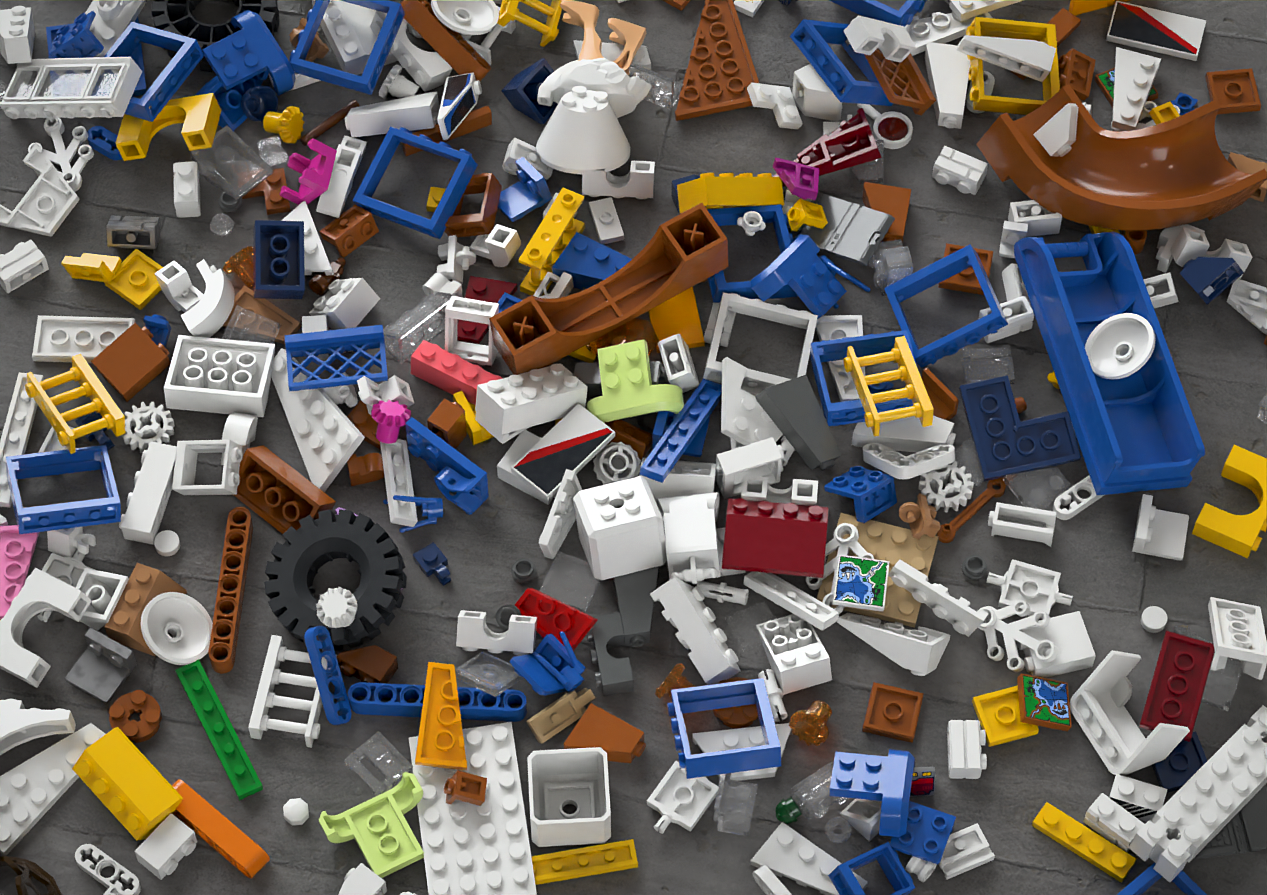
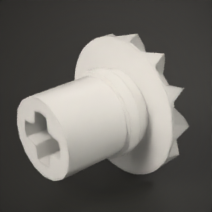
M395 65L384 80L379 90V96L383 99L386 98L388 93L397 98L414 96L420 86L409 81L405 76L399 75L403 67Z
M353 385L322 388L336 405L346 403L348 407L352 408L358 403Z
M341 587L328 588L326 593L320 595L318 604H316V615L328 627L339 628L349 626L353 623L357 612L356 598L349 590Z

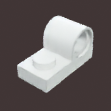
M517 138L511 141L502 165L507 173L517 175L516 171H518L515 161L524 157L546 180L551 177L553 168L541 161V156L536 154V147Z

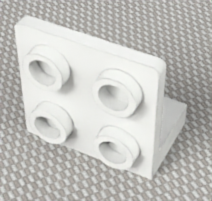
M1143 494L1138 511L1132 552L1181 561L1184 555L1189 516L1158 510L1156 506H1152L1153 496Z

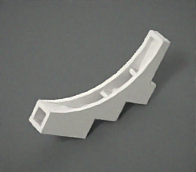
M0 700V755L15 746L36 738L53 734L74 733L76 723L71 711L61 708L55 710L25 709L22 700Z

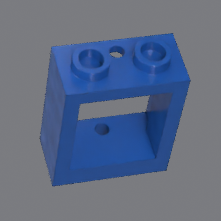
M889 842L838 865L828 875L839 895H866L852 871L877 860L895 890L890 895H908L915 889L912 877L905 871L899 861L897 852L892 849Z

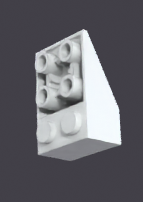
M791 614L756 625L771 669L775 673L776 681L783 695L832 680L830 658L812 624Z

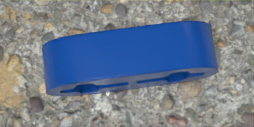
M94 126L88 130L87 140L92 149L112 160L123 159L118 149L112 150V147L117 148L115 143L118 135L102 126Z

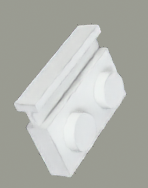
M978 823L950 834L940 864H938L941 870H943L946 880L994 860L995 855L991 852Z

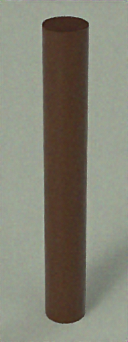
M353 100L302 136L300 138L301 143L306 146L311 139H316L344 119L351 108L360 107L359 103Z

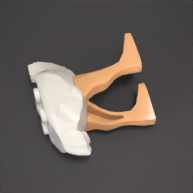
M561 0L560 7L567 12L564 13L562 21L584 29L582 49L579 60L569 62L560 67L540 85L537 97L538 103L551 106L554 101L558 104L563 95L572 92L573 87L583 86L587 90L606 92L608 101L617 118L633 112L637 104L647 96L652 87L650 83L637 76L631 78L628 76L632 70L633 59L646 36V28L617 18L608 19V27L614 31L610 34L609 39L625 46L621 55L611 62L602 56V42L595 31L599 17L598 7L574 0Z

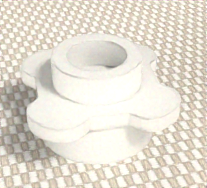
M755 211L746 212L744 217H739L737 220V224L743 227L745 234L748 236H753L755 232L764 230L766 226L762 221L761 215Z

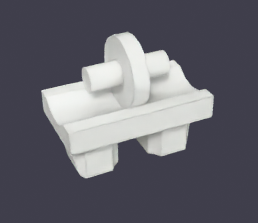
M456 235L449 236L448 243L438 246L439 258L442 261L447 260V263L438 265L437 273L444 275L448 280L452 279L463 284V270H468L469 266L476 262V254L470 251V247L459 244Z

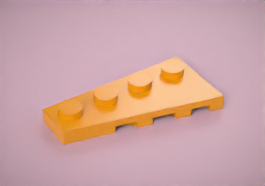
M428 662L415 765L467 771L455 666L453 664Z

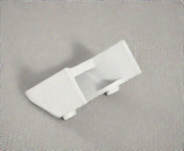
M1112 650L1074 693L1070 700V710L1110 773L1125 776L1164 760L1190 730L1184 726L1159 723L1147 738L1144 737L1124 706L1132 695V685L1126 676L1142 658L1137 654Z

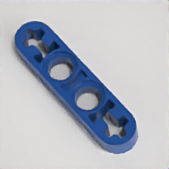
M324 626L309 628L305 632V644L327 720L332 725L345 724L351 719L352 712L330 633ZM322 657H325L327 660V669H324L322 666ZM329 682H332L334 685V694L329 691Z

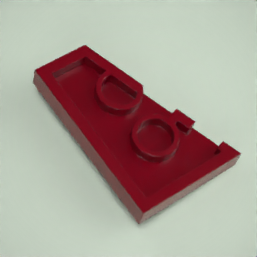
M470 276L465 298L498 303L504 292L510 295L516 292L518 289L517 283ZM459 320L457 324V341L480 344L489 331V324Z

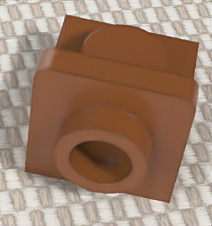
M457 771L451 778L446 780L444 786V794H447L446 803L452 804L455 800H460L481 806L485 801L487 778Z

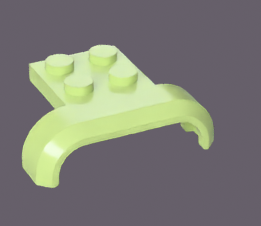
M644 339L597 349L603 396L589 400L586 403V409L603 423L658 411H670L679 414L683 409V394L679 386L671 384L652 385L648 347Z
M404 772L402 780L397 786L341 814L330 816L327 815L326 811H323L320 815L319 823L328 840L332 843H342L355 839L371 870L380 878L424 858V852L404 817V814L412 810L423 797V789L414 774Z

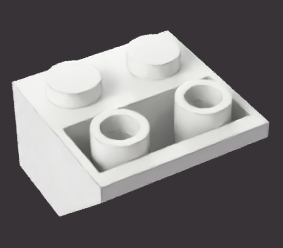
M811 63L795 71L792 95L795 104L804 116L835 122L841 120L842 102L837 99Z
M363 278L337 279L329 285V291L314 302V308L309 314L311 316L326 315L328 327L333 330L356 328L380 298Z

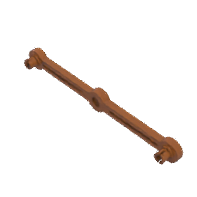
M1018 474L989 480L987 489L949 524L940 525V530L936 534V536H939L938 540L942 543L952 542L956 531L993 497L1003 496L1006 485ZM998 485L1000 489L995 490L992 486Z

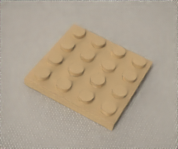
M840 514L837 526L843 523L854 525L859 533L858 542L864 550L872 554L876 560L890 561L888 573L899 560H902L926 576H929L939 536L931 538L923 534L920 540L913 538L910 529L873 520L862 523L857 521L856 516ZM846 534V535L843 536L842 539H847V538H849L851 535H850V534ZM849 548V554H848V556L858 557V556ZM838 549L829 554L827 563L837 556ZM834 572L822 580L817 595V600L822 603L824 597L831 593ZM888 576L883 612L845 606L843 610L893 623L899 622L905 626L915 628L921 603L913 598L912 593L904 587L897 586L892 581V578ZM831 605V607L837 608L838 605Z

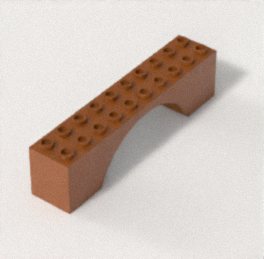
M700 203L661 224L653 238L637 256L616 273L598 284L578 293L560 298L544 299L531 295L489 318L494 346L513 375L526 373L533 369L545 368L729 267L728 239L703 203Z

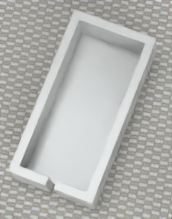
M561 363L552 364L545 368L533 369L526 373L511 375L507 378L491 380L477 385L475 411L502 435L564 418L578 403L585 408L588 387L576 376H573Z

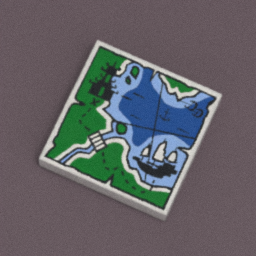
M839 555L832 605L883 612L890 561Z

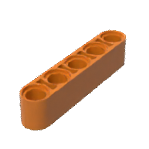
M178 779L172 785L183 798L173 814L246 877L252 879L270 861L268 854L185 782Z

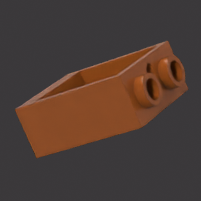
M492 173L472 176L453 215L449 217L445 224V233L448 236L467 237L486 235L492 232L502 185ZM485 193L481 213L460 215L464 195Z

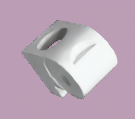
M435 273L422 286L424 293L444 309L452 296L463 298L462 284L455 280L451 282L440 273Z

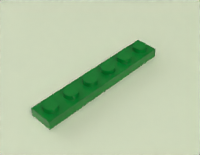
M199 659L176 669V675L239 801L263 790L262 783Z

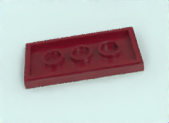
M1169 631L1165 632L1139 728L1153 731L1159 723L1188 727L1190 732L1182 740L1190 742L1215 653L1214 644Z

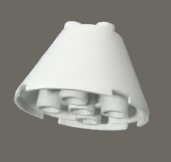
M576 86L572 88V92L563 95L537 141L536 154L541 156V161L553 169L572 174H591V170L604 168V172H608L625 164L630 157V144L608 101L607 93L591 91L583 86Z

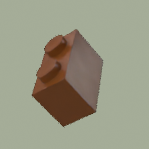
M444 398L427 419L428 429L456 449L467 435L465 410L460 404L450 402Z

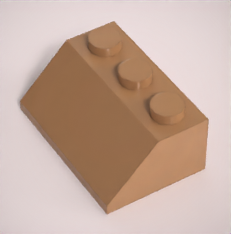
M137 563L108 623L105 625L108 638L121 645L156 656L148 647L142 635L141 616L143 610L153 598L167 592L187 594V590L162 571Z

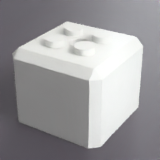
M639 476L578 491L573 497L579 539L594 578L605 580L662 566L667 561L663 518L646 479Z
M600 747L533 751L527 757L532 842L538 847L606 843L611 837L607 753ZM567 804H573L577 807V811L573 814H566L562 809Z

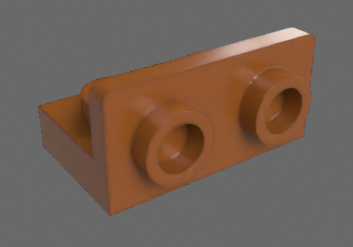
M1073 48L1065 55L1063 54L1058 60L1060 89L1069 84L1079 99L1086 100L1089 97L1096 60Z
M355 204L319 232L322 239L336 246L339 255L344 258L378 233L379 229L372 214Z

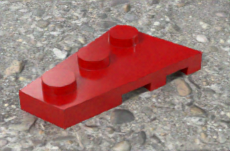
M527 588L515 604L520 610L521 616L537 617L536 631L543 638L547 634H553L563 644L560 632L563 631L573 651L598 620L533 588Z

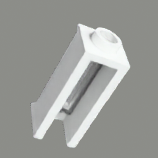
M997 502L995 512L990 511L988 526H992V536L1000 535L1042 542L1051 547L1057 512Z

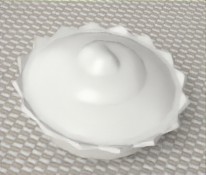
M611 442L596 454V458L593 460L595 465L593 471L597 474V479L601 480L603 485L638 477L640 472L641 460L638 458L637 452L630 445H625L623 442Z

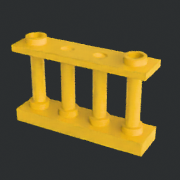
M502 0L497 24L504 27L511 20H517L542 33L540 46L545 47L550 41H554L559 33L557 26L562 11L560 7L561 0H552L551 6L538 0ZM522 2L547 15L546 24L520 12L519 8H517L518 3Z
M566 188L561 189L518 260L519 263L531 267L520 285L521 292L534 295L547 272L552 273V266L576 232L582 234L584 231L585 223L573 218L584 200L583 195ZM550 280L549 284L546 287V290H548L553 281Z
M905 336L895 338V346L890 352L857 358L853 347H847L844 367L846 372L851 374L865 411L866 426L868 428L871 427L874 437L879 436L881 422L915 416V418L920 419L922 427L932 425L934 409ZM891 361L898 363L899 366L898 370L863 376L860 368ZM898 379L905 381L906 384L905 388L870 394L867 386ZM902 398L912 399L913 402L911 407L880 413L877 412L875 407L876 403Z
M81 354L72 357V368H70V371L41 382L37 381L32 372L27 373L25 390L28 397L35 400L56 431L60 444L66 446L71 454L76 452L75 439L103 428H111L116 437L125 434V416ZM72 380L78 381L81 387L51 398L45 393L47 389ZM82 396L89 397L92 401L61 414L55 407ZM92 412L100 413L103 417L72 430L66 424L68 421Z

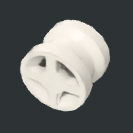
M912 856L905 870L909 873H915L921 882H925L933 873L937 864Z

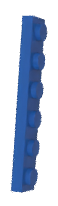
M703 378L683 409L640 467V475L661 483L664 482L722 399V385Z

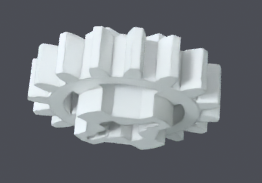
M141 402L140 408L133 405L132 413H124L126 418L125 434L122 437L126 445L130 444L131 450L139 447L140 453H143L145 449H148L150 441L161 444L163 442L170 443L169 436L174 435L173 427L175 425L170 411H165L162 404L156 408L154 402H151L149 406ZM160 421L163 422V428H160ZM132 426L135 428L134 434L131 432Z
M955 461L952 465H946L921 474L919 490H922L921 494L926 496L928 505L935 504L936 511L940 507H944L945 512H948L949 507L958 511L959 504L966 506L967 499H971L974 482H971V473L965 474V466L957 468V462Z

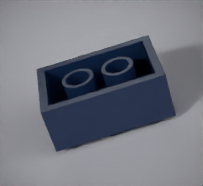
M255 220L253 228L254 298H303L305 291L304 221Z

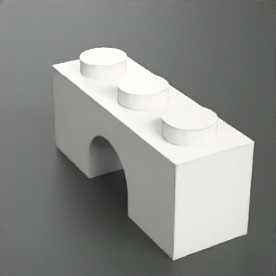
M858 15L844 30L853 50L857 53L871 55L879 48L885 59L901 63L916 48L904 26Z
M631 161L630 172L621 177L614 176L609 171L604 172V168L591 170V174H582V195H589L591 197L612 196L614 198L635 197L637 199L653 198L655 162Z
M1182 227L1170 249L1175 263L1181 267L1189 260H1195L1197 257L1233 258L1242 271L1245 272L1253 258L1247 244L1225 239L1219 249L1207 251L1210 245L1205 233Z
M743 475L741 499L813 506L817 503L818 481L793 479L791 487L775 489L768 484V477Z
M461 610L458 616L456 646L462 647L465 651H477L480 648L488 649V652L496 654L503 653V651H513L514 655H528V653H533L535 648L537 617L511 615L509 629L503 633H494L486 625V612Z

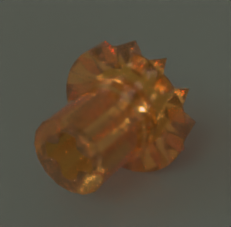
M247 246L230 257L225 262L223 270L226 274L234 272L250 289L254 287L253 247Z
M682 663L676 664L656 689L655 695L659 699L665 693H668V696L671 697V690L696 687L687 680L686 676L681 675L686 668Z
M816 700L812 702L808 710L796 711L791 716L789 723L790 728L793 729L792 734L797 735L799 741L804 740L808 746L812 743L815 746H819L828 738L829 730L826 723L832 715V710L825 702Z

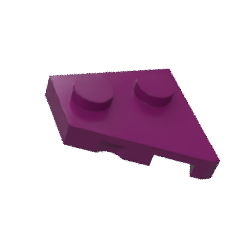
M775 157L773 168L792 195H796L801 199L816 200L819 168Z

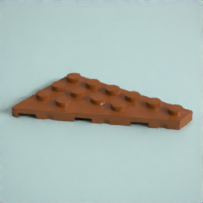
M705 0L690 61L683 80V87L679 95L677 109L675 110L676 121L753 106L747 87L751 82L759 83L733 0Z

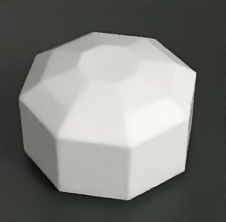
M301 798L290 799L283 806L284 819L292 826L302 825L309 818L308 804Z

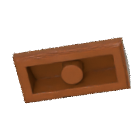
M620 419L605 423L615 431V437L607 445L611 442H623L625 445H630L637 452L640 460L644 458L653 443L652 434Z

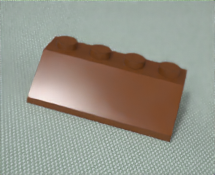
M264 445L246 449L240 462V483L237 486V495L234 496L279 532L284 534L291 526L297 531L301 528L299 520L309 515L316 520L319 519L318 512L333 509L336 503L335 500Z

